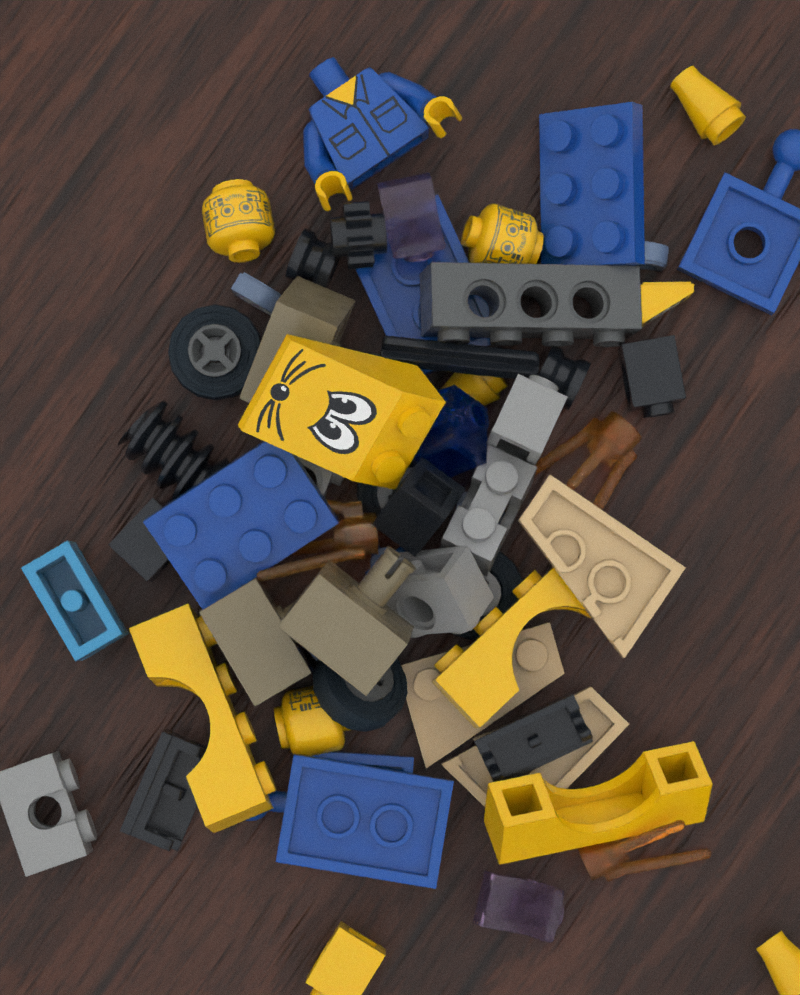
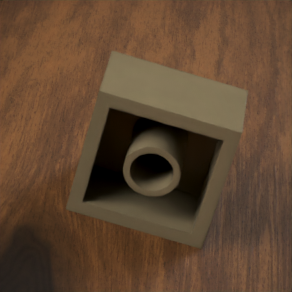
M297 276L276 301L239 399L250 403L287 334L341 347L340 340L356 300Z
M391 547L385 549V553L361 583H358L332 561L328 560L278 625L282 631L365 696L369 694L408 645L414 628L412 624L386 605L407 577L416 570L415 566L408 559L404 558L392 574H388L387 572L400 556V553Z
M256 578L199 612L254 706L261 704L314 671L300 644L278 627L295 602L285 608H282L281 605L277 606L262 580Z

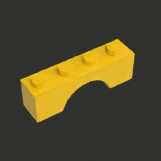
M553 567L543 576L536 570L531 572L512 590V593L518 600L504 613L497 607L493 608L473 628L479 637L465 650L458 644H455L434 664L440 674L431 682L475 729L480 728L519 691L513 673L512 654L515 641L529 620L537 614L550 610H569L591 619L590 615Z
M188 603L130 627V633L147 677L157 687H178L194 693L201 698L207 709L210 719L209 743L200 762L186 776L205 827L216 833L273 809L268 794L276 791V786L265 761L256 764L249 747V744L257 741L254 730L245 711L239 714L235 712L229 696L237 692L235 682L226 663L216 664L210 647L216 645L217 642L201 616L198 617Z
M692 741L643 751L636 762L620 775L604 783L587 788H559L549 784L541 773L488 783L484 823L498 863L501 865L704 822L713 784L696 744Z

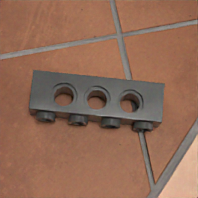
M430 262L419 274L421 337H437L438 342L468 344L470 343V338H490V344L493 346H514L521 344L522 338H542L543 346L562 347L574 344V339H593V345L596 347H618L625 344V339L630 338L642 329L640 266ZM469 295H478L487 302L489 306L488 317L477 316L471 311L468 305ZM521 296H530L538 302L541 309L540 318L530 317L523 311L520 302ZM574 296L582 297L590 304L592 310L591 319L583 318L576 313L573 308Z

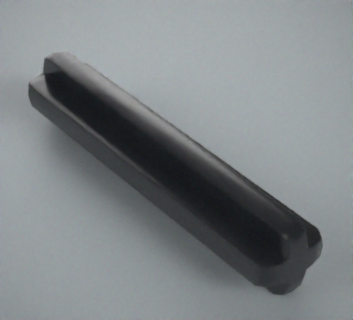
M385 336L381 342L380 357L417 365L420 369L516 379L518 374L528 378L530 375H538L539 354L534 351L396 336Z

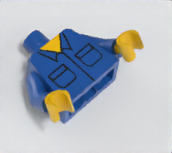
M334 57L325 60L309 73V77L321 92L323 98L309 108L311 121L307 123L303 130L304 166L315 185L322 208L325 211L331 210L328 199L336 193L344 194L347 201H351L353 199L351 194L353 189L428 139L429 127L425 122H428L437 137H445L447 134L440 125V122L446 117H455L459 122L462 120V116L451 99L445 96L437 97L423 86L391 72L378 75L370 67L349 79Z

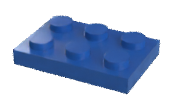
M626 102L539 114L541 232L544 235L541 264L645 265L642 105L635 102Z
M436 195L385 218L387 253L374 254L375 264H373V267L355 269L385 336L438 341L437 337H421L419 274L430 262L469 263L440 197ZM469 295L468 305L471 311L477 316L488 317L489 306L487 302L478 295ZM470 338V343H468L470 345L493 346L490 344V338ZM421 369L425 376L436 371Z
M263 441L145 518L143 523L203 610L339 524V519L298 457Z
M294 753L276 862L436 889L454 780Z

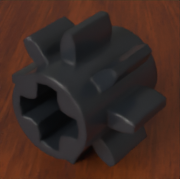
M369 201L343 203V216L330 217L333 258L347 257L348 269L373 267V264H375L374 254L387 253V232L384 213L370 214Z

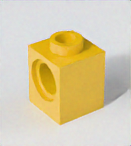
M340 921L307 975L305 983L313 987L310 995H362L386 956V949Z

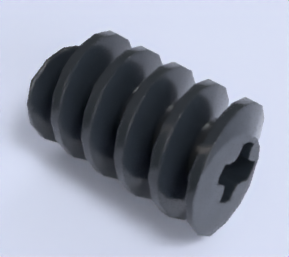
M163 400L145 411L122 436L118 446L130 440L125 452V456L129 460H135L146 454L141 466V471L145 475L162 469L157 479V486L160 489H165L177 483L172 496V500L228 465L230 461L225 458L211 465L208 461L214 446L210 443L196 451L193 445L199 432L194 429L180 436L177 432L183 417L179 414L165 422L162 416L168 403Z

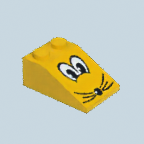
M287 334L240 419L238 426L241 431L351 481L395 490L446 401L417 365Z

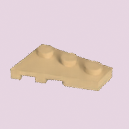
M552 475L547 477L518 520L622 658H625L686 568Z
M550 622L520 631L512 654L513 673L519 691L480 728L475 729L431 682L440 674L434 664L447 652L401 665L407 679L408 694L406 701L426 769L565 674Z
M589 686L574 694V697L580 707V713L591 731L593 742L522 776L541 773L549 784L567 789L624 731L629 723ZM475 745L442 762L441 765L485 807L488 783H492L493 780Z

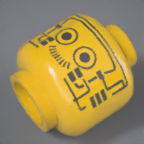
M243 179L222 182L212 189V193L203 202L202 216L206 239L209 247L215 253L229 256V260L232 262H248L258 258L260 250L267 247L273 241L275 227L270 200L265 191L253 186L252 182Z
M492 203L486 206L478 217L470 215L463 229L461 245L468 247L469 263L537 264L542 251L544 235L538 231L536 220L531 215Z
M313 686L286 692L282 697L281 706L274 708L275 722L282 750L290 748L293 755L295 753L314 756L328 752H338L344 747V731L350 729L333 721L322 709L314 693Z

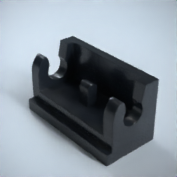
M568 693L476 736L473 740L493 782L522 776L593 742V736L580 713V707L574 694Z
M168 729L162 731L120 832L167 851L171 849L178 851L197 808L186 776L200 762L207 746Z

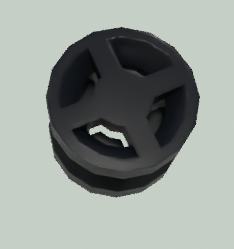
M305 228L291 255L285 277L294 280L299 276L328 288L341 257L333 258L331 242L326 243L317 239L315 232Z
M552 346L538 376L553 382L559 388L558 392L568 397L563 408L569 411L591 362L582 358L574 361L565 357L563 349Z

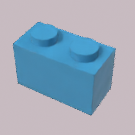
M67 540L21 568L75 661H83L129 634L76 542Z

